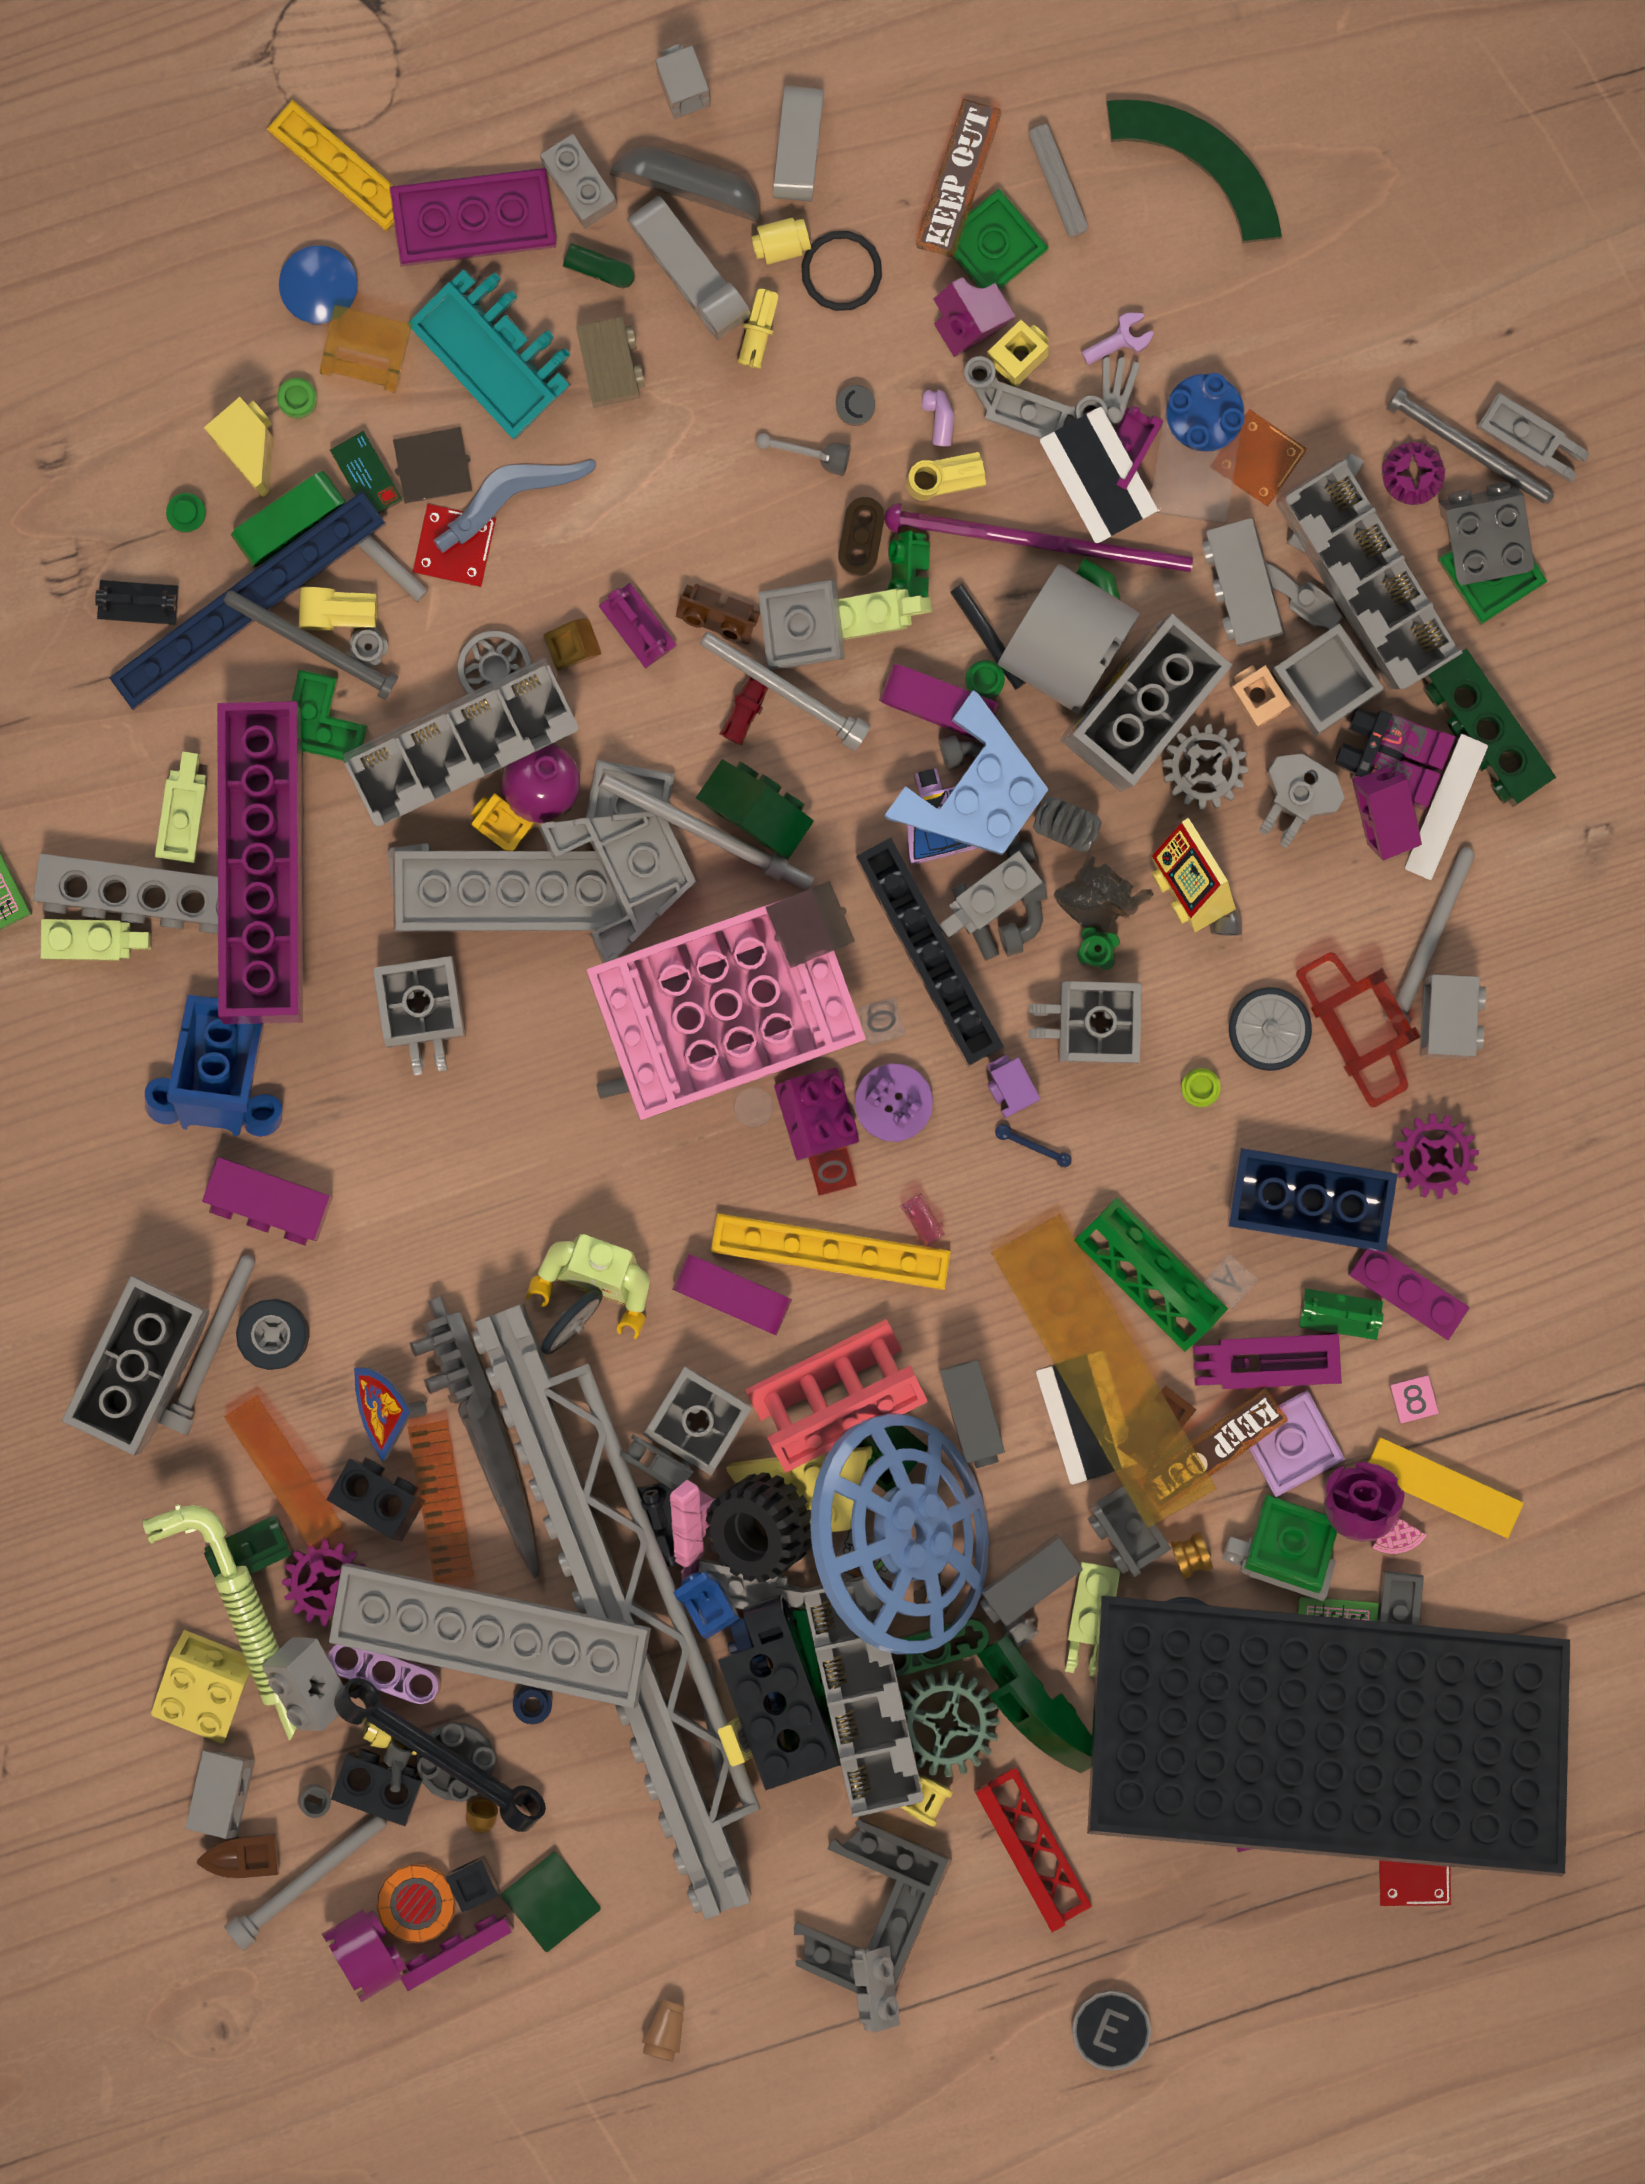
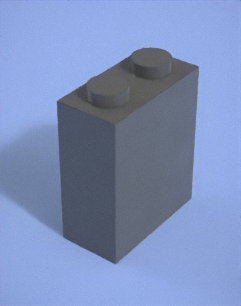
M975 1359L940 1369L939 1374L965 1462H974L976 1468L999 1462L997 1455L1005 1453L979 1360Z
M1055 1534L984 1586L981 1592L985 1598L979 1601V1603L993 1623L1001 1619L1005 1626H1007L1083 1569L1061 1538Z

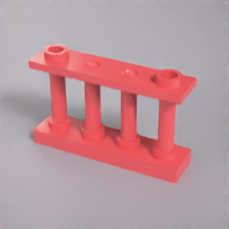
M887 1319L745 1389L760 1420L762 1421L771 1416L778 1432L767 1438L785 1473L829 1452L834 1443L849 1428L862 1420L886 1414L903 1415L928 1402L911 1366L899 1371L892 1355L902 1351ZM878 1363L885 1378L863 1388L856 1373ZM842 1381L849 1396L828 1406L821 1391ZM807 1398L814 1414L792 1424L786 1408Z

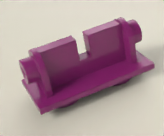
M628 583L622 589L619 587L607 596L608 599L599 605V608L645 669L677 646L631 583Z

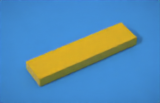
M291 100L267 128V131L385 232H388L394 225L389 188L394 185L295 101Z
M1381 1437L1378 1438L1367 1462L1380 1465L1392 1472L1398 1478L1397 1485L1404 1492L1507 1539L1524 1505L1523 1502Z

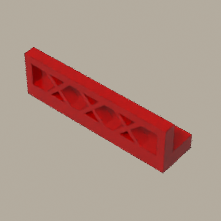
M1014 1767L974 1789L1051 1932L1053 1933L1064 1927L1066 1921L1091 1908L1092 1905L1017 1768ZM1013 1779L1020 1790L1016 1808L1000 1804L993 1789ZM1023 1800L1026 1801L1031 1812L1021 1810ZM1004 1810L1014 1813L1012 1823H1010ZM1019 1815L1033 1818L1037 1821L1039 1831L1035 1843L1018 1838L1015 1827ZM1043 1834L1050 1847L1040 1844ZM1023 1845L1033 1848L1031 1858H1029ZM1038 1849L1055 1854L1059 1862L1054 1877L1040 1874L1034 1867ZM1062 1869L1070 1882L1059 1879ZM1042 1880L1052 1882L1050 1893ZM1057 1884L1074 1889L1081 1903L1060 1914L1053 1901Z

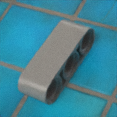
M787 85L784 87L773 198L812 202L824 89Z

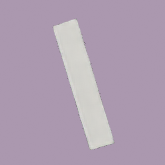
M1460 735L1420 830L1422 845L1412 849L1405 866L1406 870L1432 880L1486 753L1487 744L1466 735Z

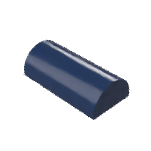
M1240 1148L1231 1188L1228 1227L1386 1252L1398 1173Z

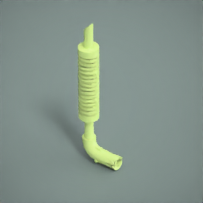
M179 1504L175 1505L176 1509L149 1519H143V1527L145 1533L149 1534L147 1538L150 1544L183 1531L188 1534L196 1530L201 1532L206 1543H210L221 1573L215 1577L214 1582L223 1600L222 1602L234 1628L233 1630L237 1635V1640L240 1642L239 1645L254 1677L253 1679L264 1705H275L287 1738L290 1741L296 1727L287 1718V1710L279 1696L270 1688L269 1679L262 1668V1665L280 1648L271 1630L248 1568L246 1566L236 1567L224 1537L227 1532L217 1514L206 1507L197 1505L180 1507Z

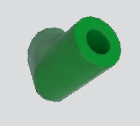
M1084 558L1076 574L1120 600V593L1114 575Z

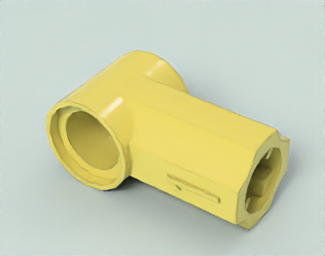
M979 452L936 461L922 460L911 468L906 478L908 494L919 501H927L935 496L986 486L985 470ZM919 472L930 473L935 480V486L929 490L919 488L914 481L915 474Z
M321 587L300 588L299 628L317 631L334 630V627L376 629L377 594L343 593Z

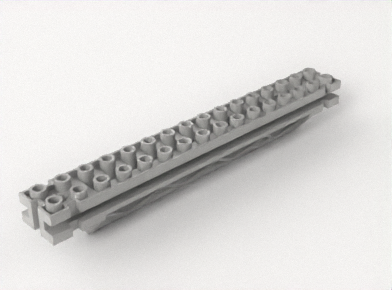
M524 1304L476 1321L475 1324L478 1330L471 1332L479 1354L487 1352L492 1367L486 1369L488 1379L494 1391L500 1389L506 1402L505 1405L500 1406L503 1418L508 1429L515 1426L520 1438V1441L514 1444L523 1466L530 1464L535 1478L529 1480V1484L536 1502L544 1501L549 1513L543 1520L550 1539L558 1538L563 1552L557 1555L565 1577L572 1575L578 1588L573 1590L572 1596L579 1613L584 1614L587 1612L588 1615L639 1625L636 1619L637 1616L679 1641L682 1655L669 1702L647 1648L637 1707L629 1708L615 1705L623 1727L630 1724L635 1737L631 1738L629 1743L637 1764L645 1762L649 1774L645 1775L644 1782L652 1801L659 1799L663 1811L659 1812L660 1816L658 1818L666 1839L673 1836L677 1848L673 1849L674 1853L672 1854L681 1876L688 1874L692 1885L688 1886L687 1894L695 1913L702 1911L705 1920L720 1915L722 1911L732 1907L738 1908L746 1905L751 1901V1892L725 1826L760 1810L761 1807L744 1763L732 1767L728 1761L718 1734V1729L728 1723L682 1603L676 1599L673 1593L676 1587L647 1512L641 1506L642 1499L628 1463L620 1456L623 1450L589 1364L551 1377ZM577 1377L590 1412L551 1386ZM552 1399L596 1426L599 1438L586 1484H584ZM604 1448L632 1520L592 1494ZM594 1508L636 1532L641 1544L627 1593ZM645 1554L674 1628L634 1601ZM686 1663L689 1665L715 1735L675 1708ZM677 1724L716 1746L722 1752L724 1761L711 1809ZM729 1769L743 1806L717 1814Z

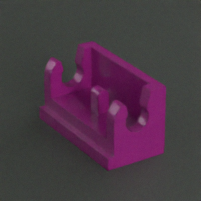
M1131 406L1130 409L1126 408L1122 420L1115 429L1118 438L1133 463L1125 480L1119 478L1116 483L1117 486L1124 490L1127 489L1134 474L1139 469L1163 424V420L1156 416L1148 417L1142 414L1136 406Z
M1391 768L1380 769L1363 777L1358 776L1352 779L1367 845L1383 861L1422 845L1408 780L1404 775L1392 777Z

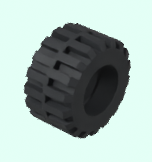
M762 1472L759 1475L754 1473L727 1489L711 1503V1511L706 1516V1522L710 1524L706 1528V1535L712 1539L710 1544L712 1552L718 1553L720 1556L718 1561L722 1566L727 1564L730 1567V1573L736 1577L742 1574L743 1579L752 1582L754 1579H757L758 1582H766L770 1578L774 1579L807 1554L806 1551L812 1546V1539L810 1538L811 1510H807L805 1506L807 1500L804 1495L799 1496L796 1493V1486L792 1483L786 1485L784 1478L779 1475L771 1478L770 1473ZM753 1517L762 1524L767 1537L758 1530Z

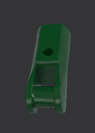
M573 243L570 244L563 262V267L596 280L600 279L618 288H628L635 279L634 271L628 264Z

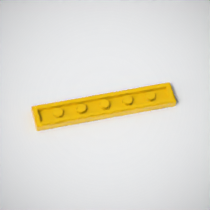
M718 1213L711 1248L712 1253L945 1290L951 1253L948 1250Z

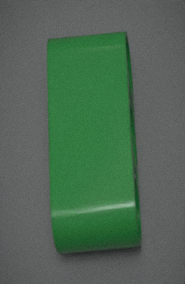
M322 470L233 530L231 536L251 566L257 567L344 505L346 501L327 473Z

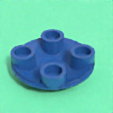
M309 246L294 253L284 264L279 277V292L284 305L295 317L312 325H321L338 319L348 311L358 292L357 277L352 264L341 252L327 246Z
M1218 373L1193 375L1181 381L1169 396L1166 407L1168 426L1175 438L1190 449L1202 452L1219 450L1230 444L1239 434L1245 419L1244 404L1239 392L1224 376Z

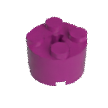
M363 1909L322 1933L326 1943L334 1939L335 1942L329 1945L354 1991L362 1987L363 1990L356 1993L361 2003L403 1978L400 1972L407 1969L393 1944L385 1948L380 1938L386 1935V1932L373 1910L365 1914Z

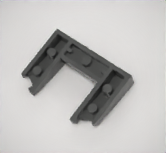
M858 1819L855 1824L861 1830L843 1845L837 1839L833 1840L829 1844L828 1850L897 1880L868 1946L870 1950L890 1946L896 1991L906 1969V1962L932 1901L938 1894L952 1858ZM796 1922L794 1935H804L805 1960H796V1966L857 1994L867 1993V1986H855L853 1964L851 1962V1959L855 1958L854 1950L861 1948Z

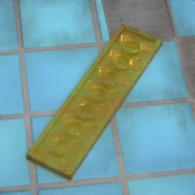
M1060 1214L991 1252L1147 1529L1217 1490Z

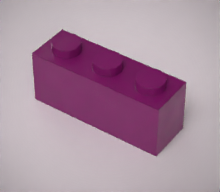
M217 1157L202 1202L211 1205L209 1213L230 1220L233 1213L247 1217L246 1225L269 1233L270 1227L273 1226L286 1231L284 1239L306 1246L308 1239L318 1241L333 1196Z

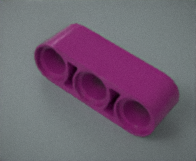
M892 665L879 699L880 702L978 740L952 722V719L971 692L905 666ZM980 696L995 716L999 704Z
M689 1253L672 1288L676 1292L776 1336L793 1300Z

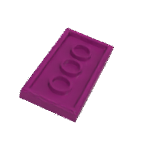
M545 168L391 186L389 188L400 267L556 248Z

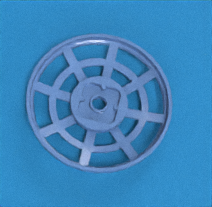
M886 1414L862 1420L849 1428L834 1443L824 1459L812 1498L810 1522L812 1550L817 1572L825 1593L836 1613L848 1628L864 1642L881 1651L894 1654H917L939 1648L953 1639L966 1625L977 1606L984 1587L988 1567L989 1537L983 1499L975 1477L965 1462L964 1457L951 1440L936 1427L919 1418L904 1414ZM890 1426H911L928 1436V1453L917 1449L896 1450L884 1428ZM872 1435L883 1456L879 1457L868 1468L860 1484L857 1485L841 1477L840 1473L852 1451L864 1438ZM941 1450L946 1453L959 1473L968 1494L967 1498H965L956 1478L941 1463ZM902 1461H916L927 1465L924 1485L911 1484ZM889 1468L897 1487L890 1489L882 1498L871 1491L878 1478ZM940 1476L948 1484L957 1501V1504L948 1509L937 1494ZM835 1492L854 1501L851 1523L854 1551L835 1557L831 1529L832 1502ZM867 1508L876 1513L874 1519L875 1542L869 1545L866 1542L865 1532ZM972 1513L974 1517L976 1533L975 1567L971 1564L973 1554V1529L970 1515ZM960 1520L963 1521L964 1529L963 1555L952 1546V1525ZM913 1525L916 1529L915 1541L911 1535V1528L913 1527ZM881 1558L887 1569L896 1576L891 1590L879 1577L872 1561ZM949 1563L958 1571V1574L951 1587L941 1596L938 1574ZM860 1567L869 1587L884 1603L874 1623L869 1621L856 1606L844 1585L840 1573ZM925 1580L928 1603L916 1604L903 1599L910 1581ZM965 1581H967L971 1588L964 1606L955 1621L944 1632L943 1609L957 1597ZM897 1612L912 1617L930 1615L931 1639L908 1641L895 1638L887 1634L886 1631Z

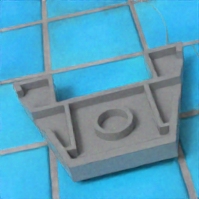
M649 811L561 822H547L538 826L553 859L591 842L620 903L625 917L589 934L602 963L616 959L648 926L696 882L668 821Z

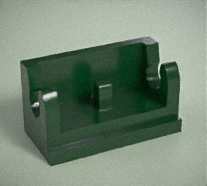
M277 1514L225 1538L236 1567L246 1566L250 1574L294 1553ZM210 1545L204 1548V1555L214 1577L221 1573V1570Z

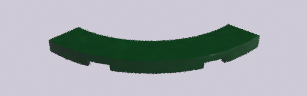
M1110 100L1106 102L1111 142H1142L1160 147L1163 146L1184 155L1185 158L1197 165L1209 177L1211 176L1225 194L1235 215L1242 244L1281 239L1282 234L1278 215L1263 178L1250 159L1224 133L1208 122L1169 105L1141 100Z

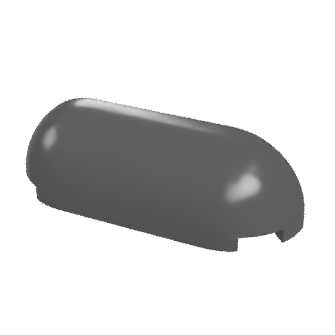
M638 146L626 151L615 161L610 170V175L759 223L760 201L757 192L746 178L733 171L655 146Z

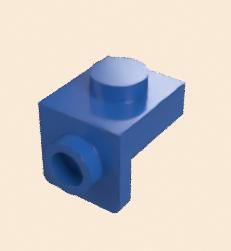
M697 1572L688 1576L682 1581V1586L673 1592L676 1599L684 1603L701 1636L709 1639L740 1619L719 1579L708 1572Z

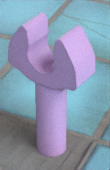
M1131 312L1120 316L1117 333L1081 351L1086 364L1090 365L1122 347L1131 348L1135 353L1145 350L1154 332H1147L1141 337H1133L1129 332V328L1132 325H1136L1143 320L1144 314Z

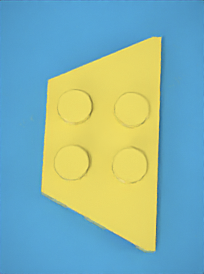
M872 1447L855 1448L845 1462L840 1476L859 1485L864 1476L867 1461L871 1459ZM829 1452L787 1473L783 1470L777 1457L732 1462L726 1468L727 1473L735 1483L754 1473L756 1475L762 1472L770 1473L771 1478L779 1475L784 1478L786 1485L792 1483L797 1487L796 1493L799 1496L804 1495L807 1500L805 1506L807 1510H811L816 1480L824 1459ZM836 1492L832 1502L831 1529L832 1532L846 1531L852 1528L854 1501Z

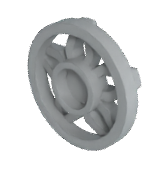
M502 631L483 632L469 640L462 649L458 660V676L466 692L469 694L474 691L469 684H480L485 680L484 686L509 675L510 671L521 669L517 664H510V662L515 660L518 650L523 655L525 666L530 665L529 653L522 642L513 635ZM501 638L506 641L499 645L497 651L494 652L493 646L486 642L485 639ZM477 643L485 647L489 653L483 657L480 656ZM514 644L509 657L502 654L503 650ZM472 649L475 659L479 661V664L473 663L464 669L466 657ZM474 670H479L481 675L479 678L465 677Z

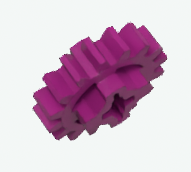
M1428 1114L1427 1124L1425 1125L1419 1118L1413 1119L1415 1130L1402 1128L1401 1133L1406 1140L1404 1142H1394L1393 1144L1394 1147L1401 1150V1156L1392 1158L1393 1163L1402 1164L1403 1167L1398 1172L1397 1178L1408 1176L1410 1180L1407 1183L1406 1189L1412 1190L1418 1185L1421 1187L1420 1197L1423 1198L1427 1197L1430 1190H1434L1436 1199H1442L1444 1189L1446 1188L1452 1195L1458 1194L1456 1183L1460 1182L1461 1184L1469 1185L1470 1180L1465 1175L1466 1171H1477L1478 1168L1473 1163H1470V1157L1479 1155V1150L1469 1149L1468 1146L1475 1139L1474 1135L1463 1136L1461 1134L1465 1127L1463 1122L1454 1127L1450 1126V1115H1445L1441 1123H1437L1435 1114ZM1428 1130H1441L1445 1132L1439 1140L1432 1141L1421 1135ZM1457 1143L1461 1150L1460 1166L1454 1161L1453 1148ZM1411 1146L1417 1152L1418 1165L1414 1170L1410 1163ZM1440 1147L1443 1150L1440 1157L1446 1165L1440 1163L1430 1165L1428 1161L1431 1156L1427 1153L1426 1148L1434 1150ZM1434 1172H1441L1450 1178L1441 1183L1425 1181Z
M329 1539L323 1540L321 1549H317L313 1541L307 1543L308 1554L305 1555L300 1550H296L293 1554L298 1563H287L284 1567L292 1573L291 1577L282 1580L283 1585L291 1586L292 1589L291 1592L284 1596L285 1601L295 1599L298 1604L293 1609L294 1614L304 1609L307 1611L306 1622L308 1623L315 1616H320L322 1626L328 1625L329 1617L334 1616L340 1578L330 1586V1593H327L325 1588L310 1590L309 1587L321 1579L319 1572H324L326 1577L332 1575L335 1577L341 1574V1568L338 1569L328 1565L324 1556L337 1558L344 1564L355 1565L353 1561L357 1557L358 1552L355 1550L348 1555L343 1553L345 1549L344 1542H340L335 1549L331 1548ZM309 1561L311 1574L307 1582L299 1585L301 1571ZM359 1564V1565H357V1566L366 1567L365 1564ZM309 1596L323 1600L327 1609L315 1607L305 1598Z

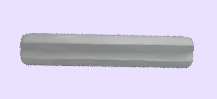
M1047 124L1038 125L1029 130V138L1068 236L1075 237L1087 231L1088 225L1049 126Z

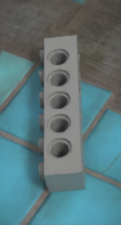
M39 853L33 901L43 904L42 911L66 914L67 907L82 909L81 916L105 919L106 912L121 914V921L144 924L145 917L161 919L160 926L183 929L184 922L200 924V932L218 934V877ZM75 877H83L87 882V890L79 898H72L68 893V884ZM115 882H122L126 887V896L119 903H111L107 898V889ZM154 887L163 888L166 895L165 902L158 908H150L146 903V894ZM193 892L202 893L205 899L204 907L198 913H188L185 908V899Z

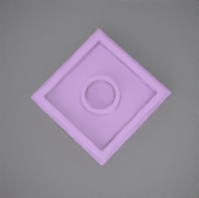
M1308 1390L1275 1406L1274 1408L1277 1409V1413L1281 1414L1284 1419L1274 1426L1263 1428L1257 1437L1245 1441L1275 1497L1345 1460Z

